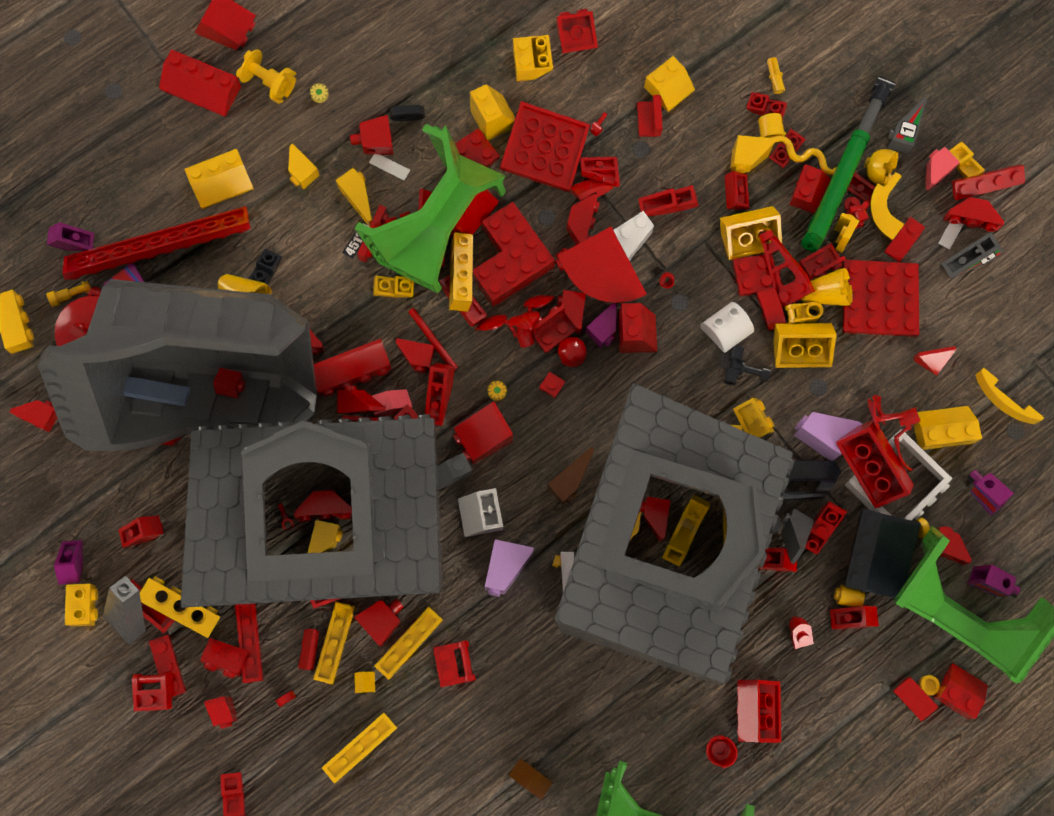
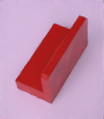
M653 95L652 102L637 103L639 137L661 136L663 129L661 95Z

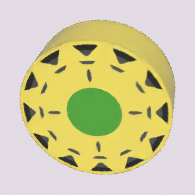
M315 84L310 89L311 98L316 103H323L329 97L328 89L324 84Z

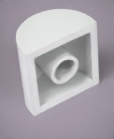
M735 302L729 303L701 323V329L724 353L754 332L750 318Z

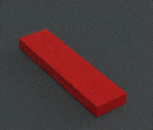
M256 603L236 604L235 613L239 648L248 651L241 669L242 682L245 684L264 681Z

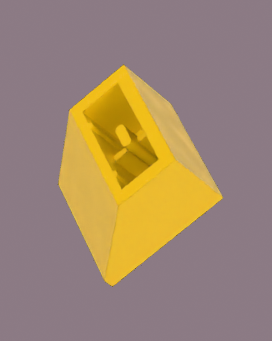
M549 35L513 38V56L517 81L535 80L553 70Z

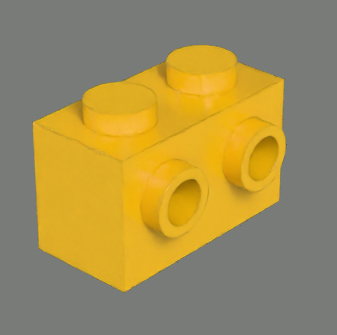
M66 585L65 625H95V621L98 619V610L95 608V601L98 600V589L95 585Z

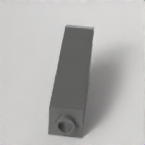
M124 576L109 588L103 618L131 645L145 634L146 630L140 592Z

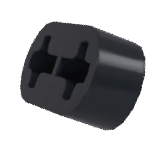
M422 105L394 106L390 108V119L392 121H416L425 118V109Z

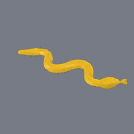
M772 137L775 139V142L781 141L786 145L787 153L793 161L802 163L811 155H814L818 158L821 169L827 175L834 174L837 167L833 170L829 169L825 156L820 150L810 148L800 156L795 153L793 144L787 137Z

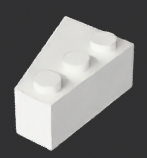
M644 211L614 229L629 261L652 234L654 228L653 223Z

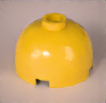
M881 149L874 152L871 157H867L864 167L867 168L866 173L872 183L886 186L883 182L892 173V170L896 169L898 153L889 149Z

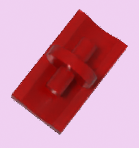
M849 197L845 200L843 205L847 211L845 214H851L859 220L855 229L864 225L863 222L869 218L866 212L869 207L868 202L865 201L860 205V201L856 197Z

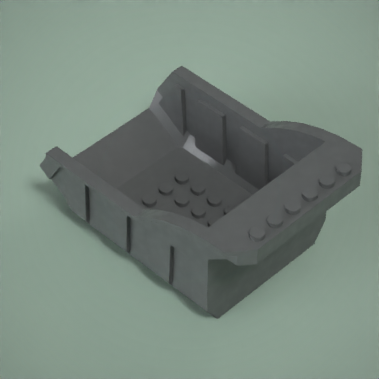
M110 279L102 287L87 334L62 346L49 345L42 352L37 365L65 438L84 450H132L154 446L186 434H191V431L198 430L197 427L200 426L214 427L215 430L218 429L219 425H230L234 428H238L239 424H250L253 427H258V423H270L273 426H278V422H290L294 425L298 421H309L315 416L317 389L309 322L271 294ZM219 368L242 372L246 385L244 391L240 392L238 399L215 393L213 382ZM128 376L190 387L191 390L185 407L124 396L123 393Z

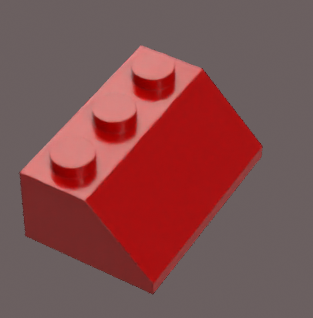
M737 680L738 742L781 743L780 681Z

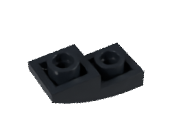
M264 249L248 279L269 285L282 256Z

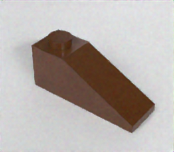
M593 447L588 449L548 483L547 488L561 504L565 502L569 504L577 497L575 493L578 491L593 455Z

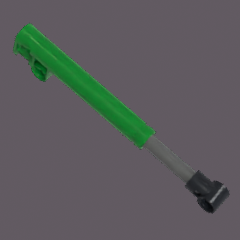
M881 75L878 76L869 98L870 104L859 128L853 131L825 194L808 225V231L801 241V246L805 250L816 252L822 245L870 140L869 132L880 108L885 105L887 97L890 96L896 82Z

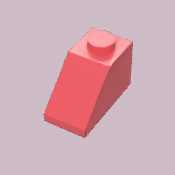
M946 147L940 151L936 149L929 156L930 160L926 164L925 189L927 191L950 174L960 163Z
M407 389L390 390L372 396L386 407V411L374 412L376 418L398 413L407 404L413 408Z

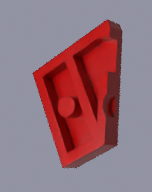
M617 157L580 158L581 176L611 186H620Z

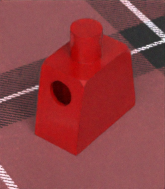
M388 115L361 122L359 124L360 133L350 135L351 146L362 144L364 154L394 155Z
M397 598L388 606L380 600L354 618L381 647L401 621L396 614L404 606Z

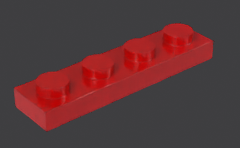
M1019 164L952 181L953 199L960 200L1024 184V165Z

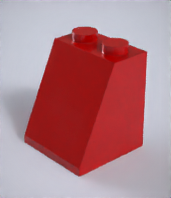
M211 0L194 33L237 50L240 46L244 47L248 39L246 36L247 32H251L256 24L253 21L256 15L232 0Z
M487 189L478 193L451 231L450 236L453 238L454 233L473 235L482 224V221L497 206L499 200Z
M623 303L618 315L619 353L657 352L656 315L641 303Z
M495 402L490 403L454 427L455 434H453V438L457 445H462L464 448L462 453H464L467 461L470 460L472 464L513 443V433Z

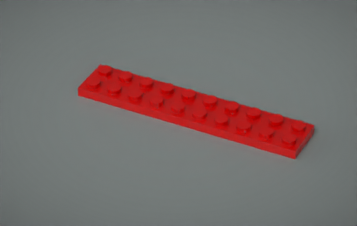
M246 206L64 256L63 277L65 280H75L86 274H96L104 269H115L122 264H133L140 259H151L158 254H169L176 249L190 248L194 244L208 243L212 239L226 238L230 234L244 233L251 229L248 209Z

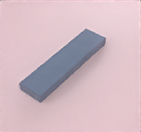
M129 376L123 391L124 396L184 407L191 392L190 387Z

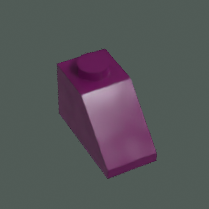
M61 222L49 227L48 246L69 251L93 249V232Z
M612 303L586 327L585 333L600 348L604 345H610L615 340L616 304Z
M82 540L62 541L54 563L59 585L79 583L83 572Z

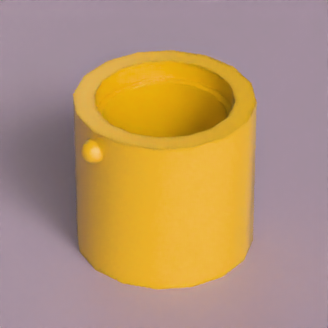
M770 113L758 119L760 137H785L786 132H784L781 114Z

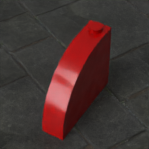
M612 227L557 255L559 259L556 262L560 270L565 269L571 281L592 298L605 302L622 303L647 295Z

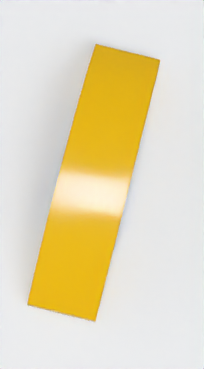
M985 368L976 373V379L985 395L1004 413L1029 424H1036L1044 419L1030 405L1022 409L994 386L998 379Z

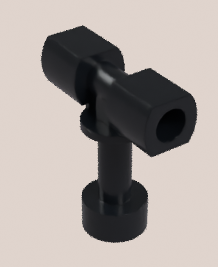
M736 345L732 347L729 358L731 363L730 367L726 370L723 383L735 386L737 377L742 375V372L760 376V381H768L771 367L763 366L760 369L745 365V360H742L744 348Z

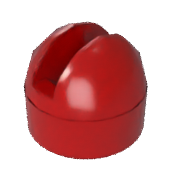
M670 272L663 273L660 276V285L666 289L673 287L675 283L673 274Z

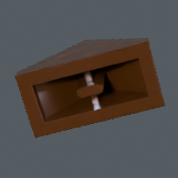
M519 759L509 774L512 779L541 800L553 784V782L522 759Z

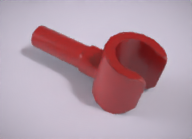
M604 112L600 119L592 124L590 132L597 137L603 131L600 125L606 118L607 113Z
M279 504L278 508L283 519V529L287 530L285 527L286 521H290L292 527H294V521L288 518L283 505Z

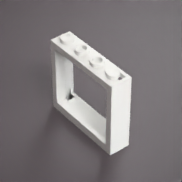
M904 433L899 437V442L940 480L904 518L907 520L914 518L916 520L924 513L922 509L926 505L929 507L937 500L935 496L939 492L943 493L950 487L948 483L953 478ZM894 436L888 441L892 449L895 447ZM855 475L845 484L870 511L891 515L882 506L874 508Z

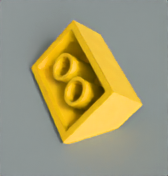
M237 149L184 169L201 209L254 189Z
M774 206L720 218L721 236L729 260L763 253V245L758 236L768 230H772L782 243L781 215Z
M832 323L775 324V367H832L837 335Z
M969 406L918 412L921 422L914 424L917 445L923 450L974 444L982 439L979 421Z

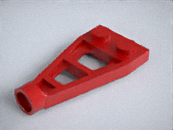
M768 230L760 234L758 238L763 245L769 274L773 280L772 286L776 289L782 309L815 292L806 272L774 235L773 231ZM776 251H779L785 259V262L779 266L775 265L772 257ZM785 267H788L795 275V280L787 285H783L780 278V271Z

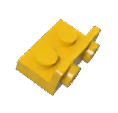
M842 213L834 230L840 232L836 243H838L836 250L841 253L844 251L859 223V220L851 214Z
M751 398L733 408L746 433L761 438L774 432L772 428L774 423L770 417L766 416L764 412L765 406L761 400Z

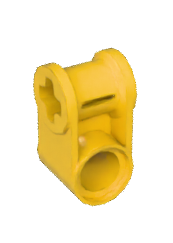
M818 302L785 306L789 319L787 324L817 322L823 313L822 305ZM809 310H815L817 312V315H811L809 313Z

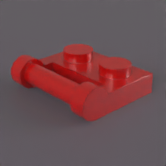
M468 640L433 647L440 687L476 680L475 674L472 672ZM456 649H460L465 673L463 677H459L454 652Z
M163 672L159 675H133L134 711L172 709L171 682L173 676L171 672ZM161 683V689L142 690V685Z

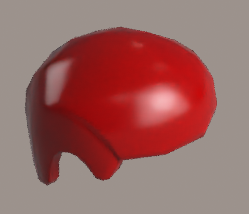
M566 337L559 343L558 355L562 364L568 367H578L584 363L587 351L581 339Z
M723 735L714 736L706 745V755L713 765L727 768L735 763L738 750L735 743L729 737Z

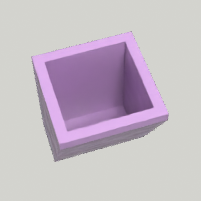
M812 412L809 416L804 415L795 426L797 431L794 436L829 461H833L842 454L836 441L862 425V423Z
M500 540L494 541L485 583V591H488V595L500 597V594L507 592L531 559L533 547Z

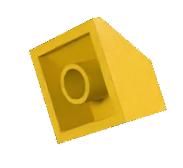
M674 56L649 74L644 84V88L652 96L661 95V106L667 112L695 91L685 67Z

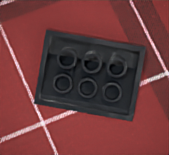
M861 508L843 585L895 598L907 582L921 523Z

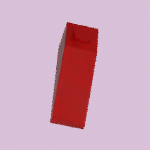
M436 363L430 366L425 414H429L431 418L435 419V425L442 426L454 380L455 366Z
M345 386V390H337V414H362L386 411L384 405L365 390H357V386Z

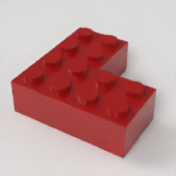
M511 202L482 221V230L499 253L473 269L472 279L491 306L494 307L552 270L555 266V259L514 202Z

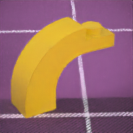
M897 172L894 175H888L883 182L886 185L885 187L877 184L870 201V213L875 226L890 240L894 239L904 225L890 214L887 207L888 195L902 177Z
M695 495L691 497L669 540L662 557L663 559L680 567L696 531L710 507V502Z

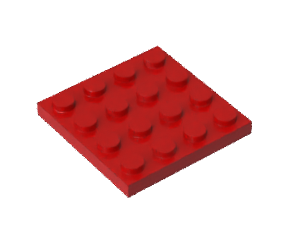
M521 101L500 170L570 192L590 124Z
M844 260L843 268L847 269L850 276L848 282L852 286L851 305L843 306V333L918 337L919 264Z

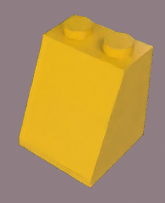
M487 84L470 91V111L488 141L512 130L515 116L501 93Z

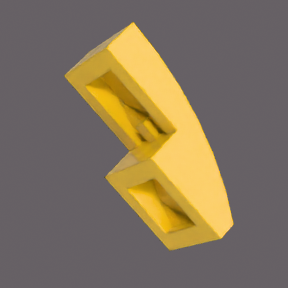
M963 142L949 150L960 162L956 168L964 178L985 172V169L973 159L974 153Z

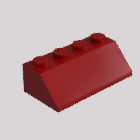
M172 49L163 64L159 86L161 91L226 117L241 88L237 76Z
M381 339L314 364L316 388L320 397L332 396L337 390H345V386H353V384L358 382L365 383L371 380L373 376H383L389 373V370L392 368Z
M873 420L856 427L836 441L838 448L875 509L911 493L914 487L913 482L882 430L878 431Z

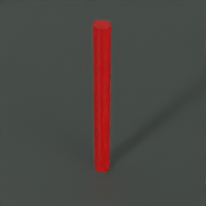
M415 308L409 310L410 316L430 343L434 345V348L445 363L455 366L456 370L458 366Z

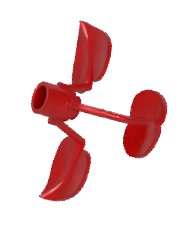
M555 295L531 297L524 302V307H528V312L514 316L509 320H506L507 315L502 314L487 317L477 325L475 331L494 330L505 324L512 331L514 337H517L521 348L529 347L534 344L531 331L535 322L540 317L539 312L532 310L547 305L555 298Z
M872 395L873 401L867 399L878 431L881 430L879 422L886 425L885 421L898 419L901 427L905 426L902 431L894 436L893 440L898 459L906 469L911 471L912 469L902 459L899 437L906 431L911 430V425L921 422L916 407L900 413L884 414L881 411L882 397Z

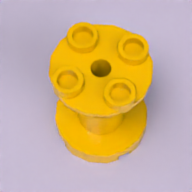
M258 49L254 51L248 50L244 55L245 61L237 70L236 76L241 82L245 83L256 75L263 80L265 86L270 88V99L277 104L284 101L282 98L284 96L287 98L295 86L297 78L294 76L297 75L296 72L290 68H285L280 73L274 69L267 70L260 66L262 52Z

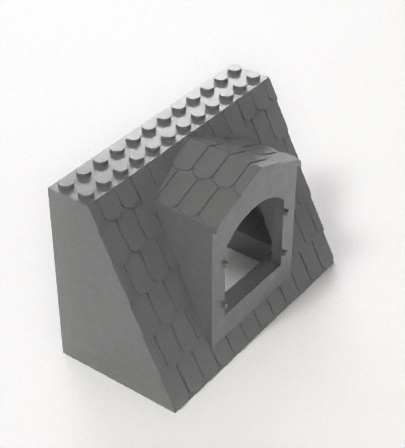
M632 383L554 619L561 633L720 686L724 682L728 683L732 673L729 665L730 662H735L738 653L735 645L741 642L744 632L741 629V625H745L750 612L746 608L747 605L751 606L756 591H752V588L757 586L761 572L758 571V568H762L767 555L765 548L768 549L773 535L769 531L774 529L778 515H775V511L779 512L784 497L780 496V494L785 492L789 478L786 477V474L790 475L795 460L791 459L793 452ZM650 476L717 496L721 500L727 520L725 543L715 562L695 578L625 556Z
M429 414L418 415V419H411L407 415L398 416V420H391L390 417H378V421H372L370 418H358V422H352L350 419H338V423H332L330 420H318V424H313L310 421H298L294 425L290 422H278V426H273L270 423H258V427H253L250 424H239L238 428L230 425H219L218 429L215 430L214 427L200 426L197 427L198 430L191 431L181 608L440 593L443 586L436 429L435 419L431 418ZM304 462L323 463L346 474L351 479L354 551L267 555L264 483L281 469Z

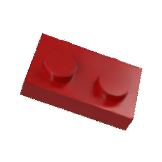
M832 243L798 263L811 281L826 275V272L830 269L833 272L843 266L842 262L846 258L844 256L840 257Z
M209 638L200 661L206 670L215 672L217 669L229 678H234V676L240 677L248 651Z

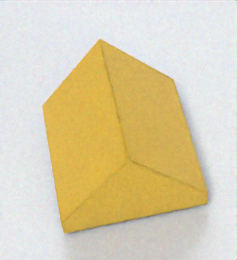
M375 672L355 673V693L375 692Z

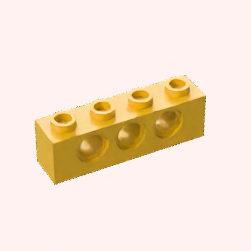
M454 233L451 242L449 310L468 312L472 303L473 235Z
M156 576L153 579L149 577L140 591L141 602L208 638L220 619V616L217 615L218 610L211 606L206 608L201 606L185 607L182 611H176L173 605L176 601L181 600L182 590L174 586L171 589L164 586L165 581ZM161 590L167 592L168 595L167 599L163 602H159L155 598L156 593ZM195 610H200L203 613V617L199 621H194L191 618V614Z

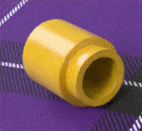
M840 585L839 588L835 589L834 599H836L837 604L848 607L863 606L865 592Z

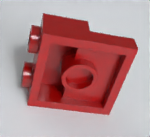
M587 9L577 10L576 14H570V12L559 13V16L556 17V24L562 54L598 48L593 11L588 12Z

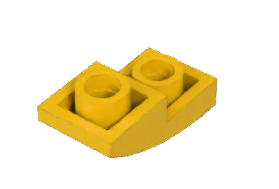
M376 275L374 277L373 295L399 298L413 297L414 281L401 276L391 278Z

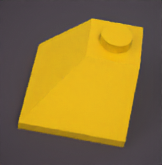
M738 135L732 149L731 171L740 173L750 172L768 158L775 139Z

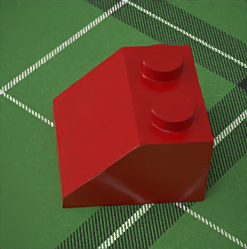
M805 164L800 172L789 205L814 214L831 179L823 170Z
M952 663L940 684L939 691L933 698L966 719H976L985 703L988 685Z

